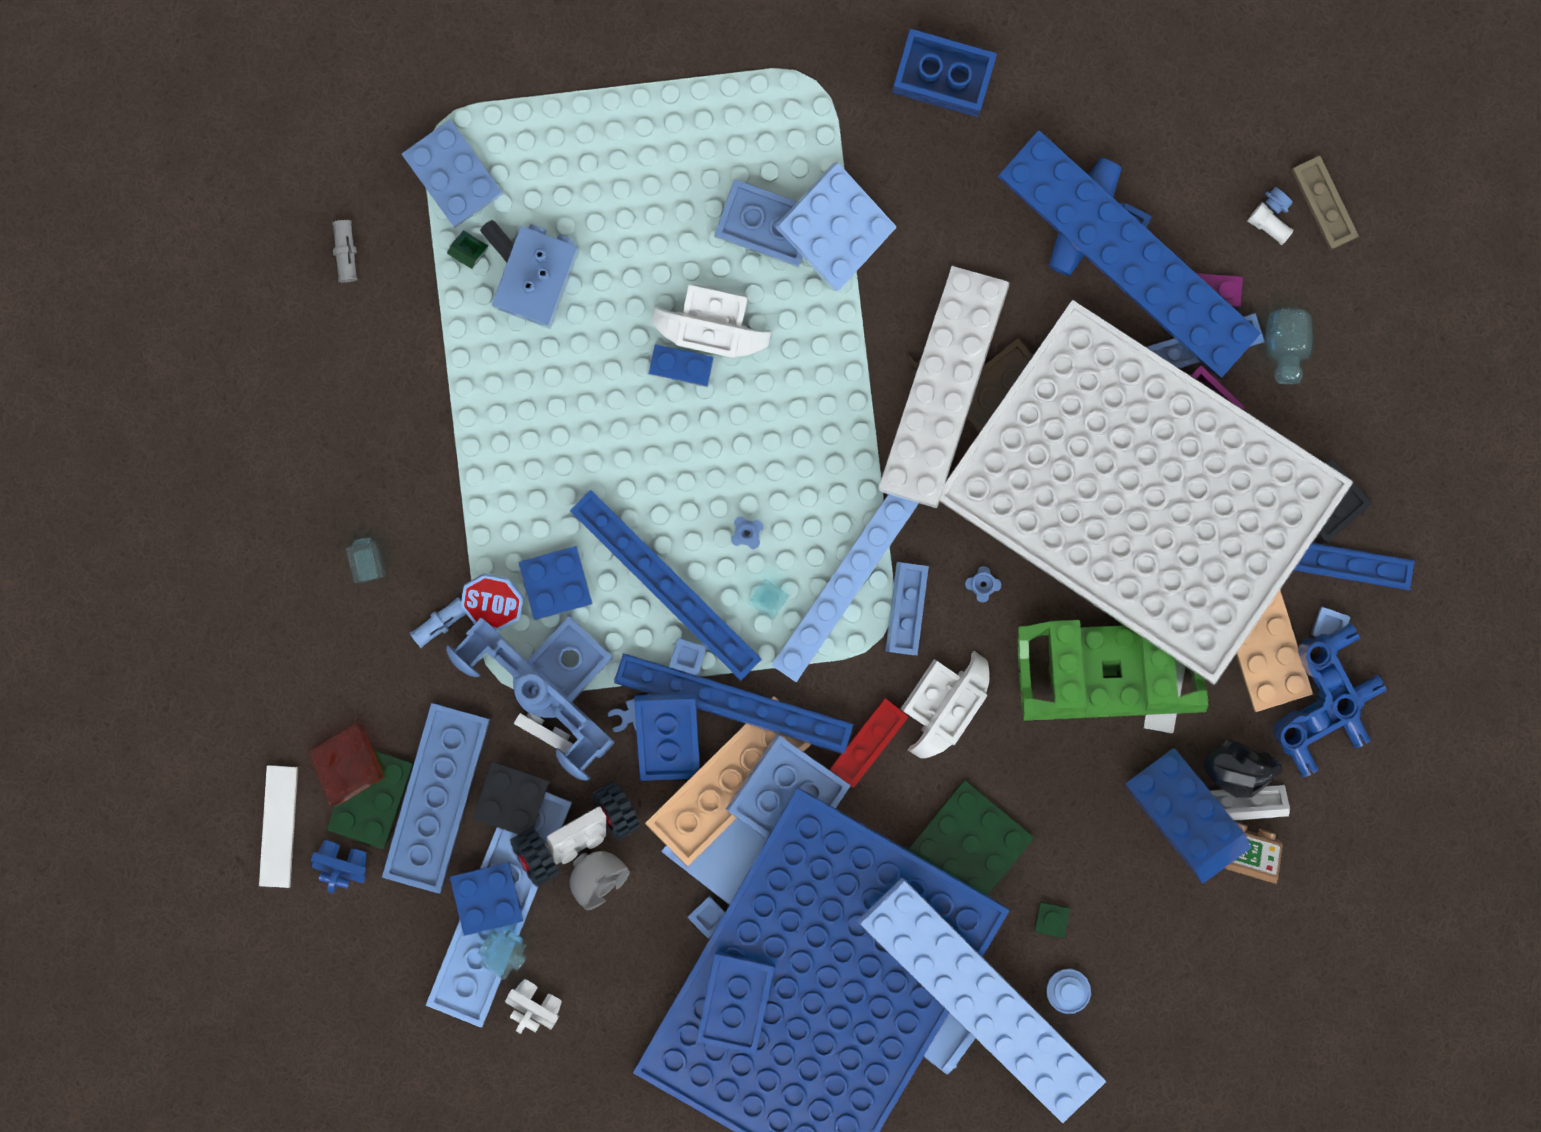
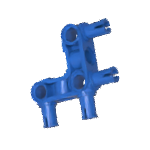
M1351 622L1330 635L1321 634L1317 637L1306 638L1299 645L1298 653L1306 673L1312 676L1319 690V697L1316 698V702L1300 711L1294 710L1277 721L1273 727V735L1280 743L1284 753L1292 756L1301 777L1310 776L1309 770L1315 773L1319 769L1307 748L1308 745L1339 727L1344 726L1354 748L1362 747L1363 741L1365 744L1371 741L1360 720L1361 709L1366 701L1386 692L1387 689L1385 685H1382L1383 681L1378 674L1356 687L1351 685L1336 656L1338 650L1360 640L1359 634H1355L1356 629ZM1320 646L1321 653L1319 657L1311 660V650L1314 647ZM1343 698H1347L1346 708L1338 711V702ZM1294 727V737L1290 740H1285V732L1289 728Z

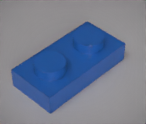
M655 344L648 374L708 387L714 357Z

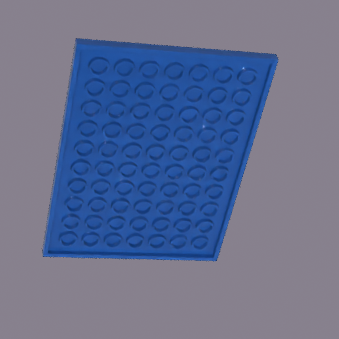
M797 787L633 1073L734 1132H880L950 1012L858 920L903 878L983 957L1010 909L814 795ZM716 951L775 964L756 1055L696 1042Z

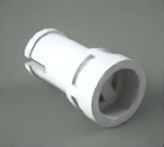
M1262 202L1247 221L1259 230L1263 229L1282 245L1290 237L1293 229L1274 216V212Z

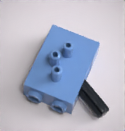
M494 220L488 221L482 226L480 231L507 263L492 306L497 310L551 329L579 253L578 246L574 245L575 240L559 234L557 239L545 235L547 230L530 224L529 228L520 227L515 243H513Z

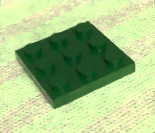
M964 780L907 850L988 895L1032 842L1034 837Z

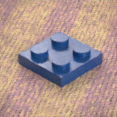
M577 546L518 562L534 620L593 604Z
M510 862L450 876L464 936L524 921Z

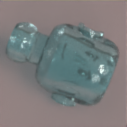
M1294 308L1278 309L1270 313L1266 318L1265 354L1270 360L1278 362V366L1275 369V379L1278 383H1299L1303 378L1300 362L1308 359L1313 353V318L1305 310Z

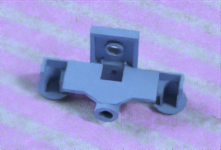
M568 616L528 660L482 618L466 633L468 636L456 649L450 645L446 646V652L451 662L460 671L469 676H481L474 667L486 654L502 665L513 676V689L516 699L527 712L544 718L557 717L578 738L566 753L559 748L556 749V756L562 767L580 780L586 781L591 779L584 770L596 757L601 758L615 742L587 717L573 701L614 657L582 627ZM569 650L576 651L579 656L578 664L572 668L566 667L562 661L564 653Z

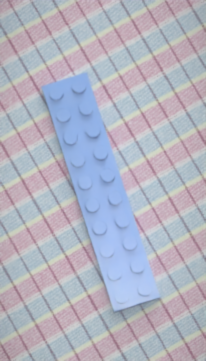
M903 878L858 920L915 979L1062 1123L1106 1083L1105 1079Z

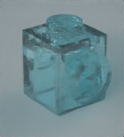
M493 929L478 952V955L482 957L479 964L505 980L512 969L518 972L527 958L523 954L527 947L522 944L524 939L512 930H508L507 933L501 930L498 933Z

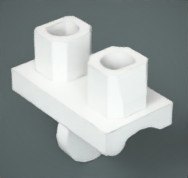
M526 979L515 990L512 989L505 1001V1003L518 1010H514L510 1018L520 1023L516 1031L521 1034L523 1029L527 1027L536 1032L540 1024L552 1029L559 1017L557 1013L562 1001L548 994L541 1006L535 1003L531 998L538 987Z

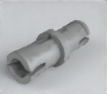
M351 220L332 222L335 239L333 255L336 256L338 282L358 280L354 254H357V247L353 246Z

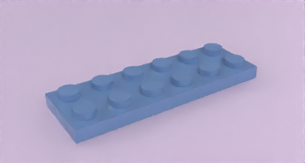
M431 703L382 878L441 893L490 719Z

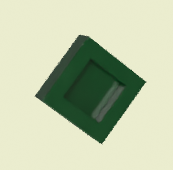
M463 230L449 246L447 254L473 269L486 254L489 245Z
M1040 902L1034 932L1064 938L1070 908Z

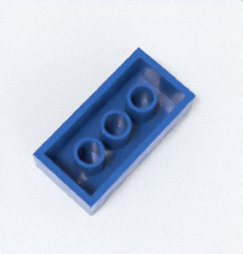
M1175 748L1125 783L1138 805L1202 884L1252 848L1242 829Z

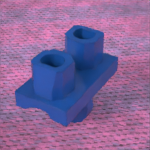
M325 840L318 853H313L311 862H313V869L323 871L320 873L319 881L329 883L327 892L334 894L337 886L348 889L350 880L364 884L367 875L365 868L366 852L351 849L347 862L336 859L340 845Z

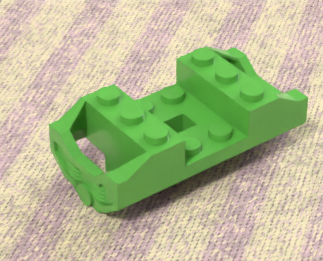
M1080 620L1049 621L1018 627V665L1021 672L1019 673V687L1024 721L1206 712L1208 696L1204 678L1190 669L1192 674V693L1178 697L1175 659L1125 625L1081 628ZM1037 636H1048L1050 660L1048 671L1050 697H1052L1053 702L1033 699L1029 641ZM1117 671L1120 672V678H1103V676H1116Z

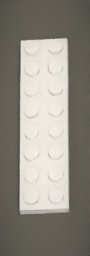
M951 267L878 488L880 492L934 508L938 507L1007 295L1009 282L958 267Z

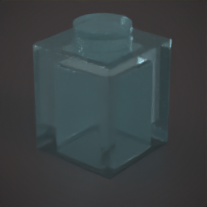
M370 537L352 541L353 546L346 548L355 584L387 577L379 542H371Z

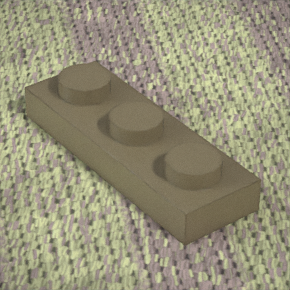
M1321 156L1294 167L1291 171L1329 250L1359 237Z

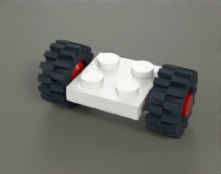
M615 781L591 794L596 809L548 835L547 844L544 843L539 833L532 827L510 839L511 846L517 855L519 863H521L524 872L526 871L528 878L531 879L536 887L559 875L557 870L558 863L566 864L576 858L579 851L586 847L592 849L601 844L604 837H606V826L608 831L617 840L639 829L640 824L635 816L636 813L632 809L630 801L627 800L625 793L622 792L620 786Z

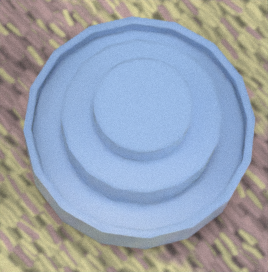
M1071 968L1061 969L1049 978L1046 986V996L1050 1004L1057 1011L1071 1014L1082 1010L1088 1004L1091 996V987L1087 978L1079 971Z

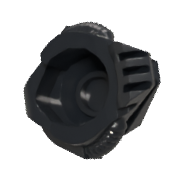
M1227 739L1223 745H1218L1215 749L1208 751L1204 762L1207 775L1221 789L1235 798L1254 797L1274 780V776L1282 773V765L1274 757H1271L1269 753L1262 752L1257 754L1252 749L1231 739Z

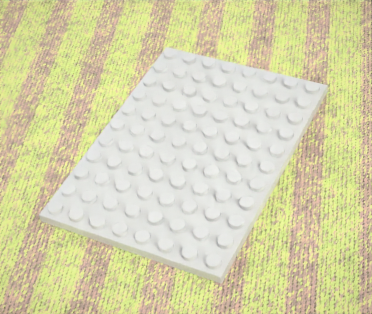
M1072 300L945 482L939 501L1215 685L1349 490L1353 481Z

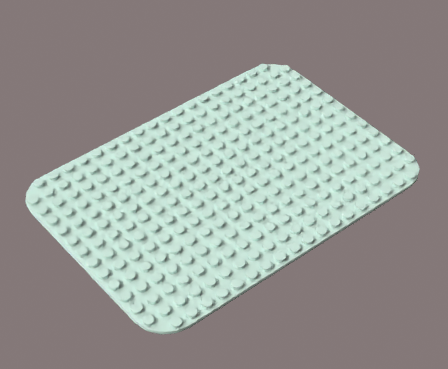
M770 68L480 102L454 110L438 123L434 130L448 120H451L503 192V195L454 228L427 190L471 580L484 573L510 579L524 597L520 619L502 630L496 631L528 660L566 618L570 616L614 657L584 690L622 686L615 684L614 679L623 653L669 667L678 638L705 646L570 512L592 490L762 659L751 671L775 668L772 666L773 662L884 502L883 492H880L878 489L881 482V472L857 271L839 291H834L804 258H802L800 266L796 267L715 238L714 235L735 179L798 202L833 163L838 162L844 168L839 120L831 97L816 80L796 70ZM494 220L513 243H515L520 227L529 228L530 224L547 230L545 235L557 239L559 234L575 240L574 245L578 246L579 253L551 329L497 310L492 306L507 263L480 231L482 226L488 221ZM463 230L489 245L486 254L473 269L447 254L449 246ZM689 283L747 295L748 300L742 325L748 326L749 329L772 331L769 346L758 352L735 358L678 346L660 333L652 323L654 306L671 312H683ZM655 344L714 357L708 387L649 375ZM744 517L748 521L760 520L763 523V530L759 533L760 545L758 548L751 549L747 545L740 544L735 546L732 544L731 536L735 533L736 526L734 521L736 518ZM745 530L744 534L748 536L750 535V531ZM577 546L593 604L534 620L518 562ZM890 547L809 664L844 660L863 654L883 638L889 626L894 588ZM708 648L706 649L698 674L699 677L733 673ZM574 650L565 652L562 658L563 664L568 668L576 666L579 662L577 652ZM486 654L483 657L485 665L502 684L513 689V676L495 659Z

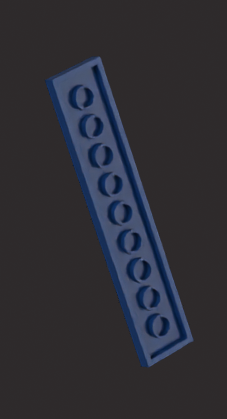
M1037 131L997 176L1219 379L1227 373L1261 334L1042 132Z

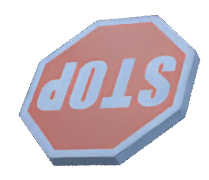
M484 573L464 584L461 608L474 624L482 618L495 630L500 631L520 619L524 597L509 578Z

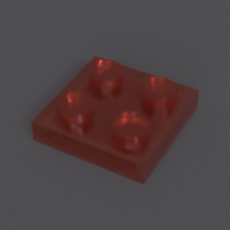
M361 724L352 725L308 752L331 806H338L384 778Z

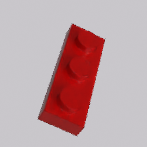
M885 698L849 743L845 754L839 756L830 770L854 788L909 716Z

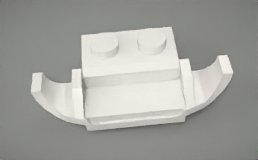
M689 283L683 312H671L654 306L652 316L654 326L676 345L733 358L749 355L768 347L772 332L749 329L748 326L742 325L748 300L747 295Z
M973 651L969 666L965 672L960 671L958 675L938 661H932L901 708L902 711L924 725L921 729L924 733L914 745H910L908 748L909 752L923 759L937 755L952 744H956L988 696L986 693L989 685V665L984 657Z

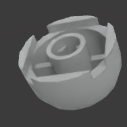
M596 851L589 855L583 853L573 863L575 868L570 875L569 885L576 901L588 911L603 904L606 900L602 897L609 893L614 886L618 890L627 880L630 871L626 864L612 853L606 851Z

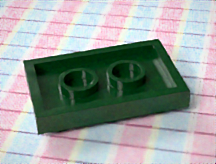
M356 744L327 830L385 849L414 763Z

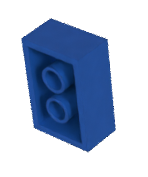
M910 29L892 93L978 117L997 53Z

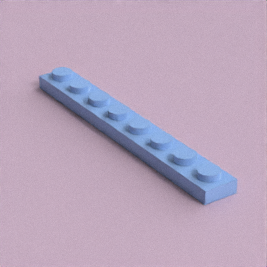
M888 494L773 662V667L795 682L798 681L919 503Z

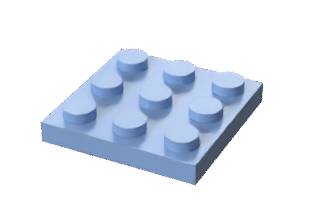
M838 162L833 163L775 226L834 291H839L897 228Z

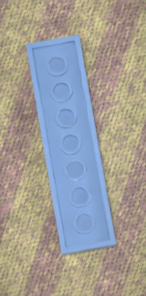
M548 792L545 794L534 829L539 833L540 838L543 839L545 844H547L548 835L563 827L572 804L571 801ZM500 828L495 830L480 869L510 862L524 921L466 936L463 935L461 922L459 921L426 1003L428 1007L481 1028L484 1025L538 889L531 879L528 878L526 871L524 872L511 846L510 839L518 834Z

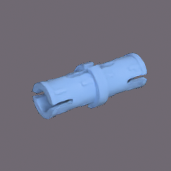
M457 597L438 613L434 611L430 614V619L410 632L420 648L424 647L425 644L441 632L445 634L449 631L448 627L466 615L461 608V599Z

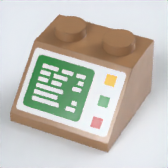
M1235 821L1245 833L1252 848L1224 869L1276 884L1283 847L1281 841L1276 839L1277 834L1264 829H1259L1258 833L1247 830L1248 825Z

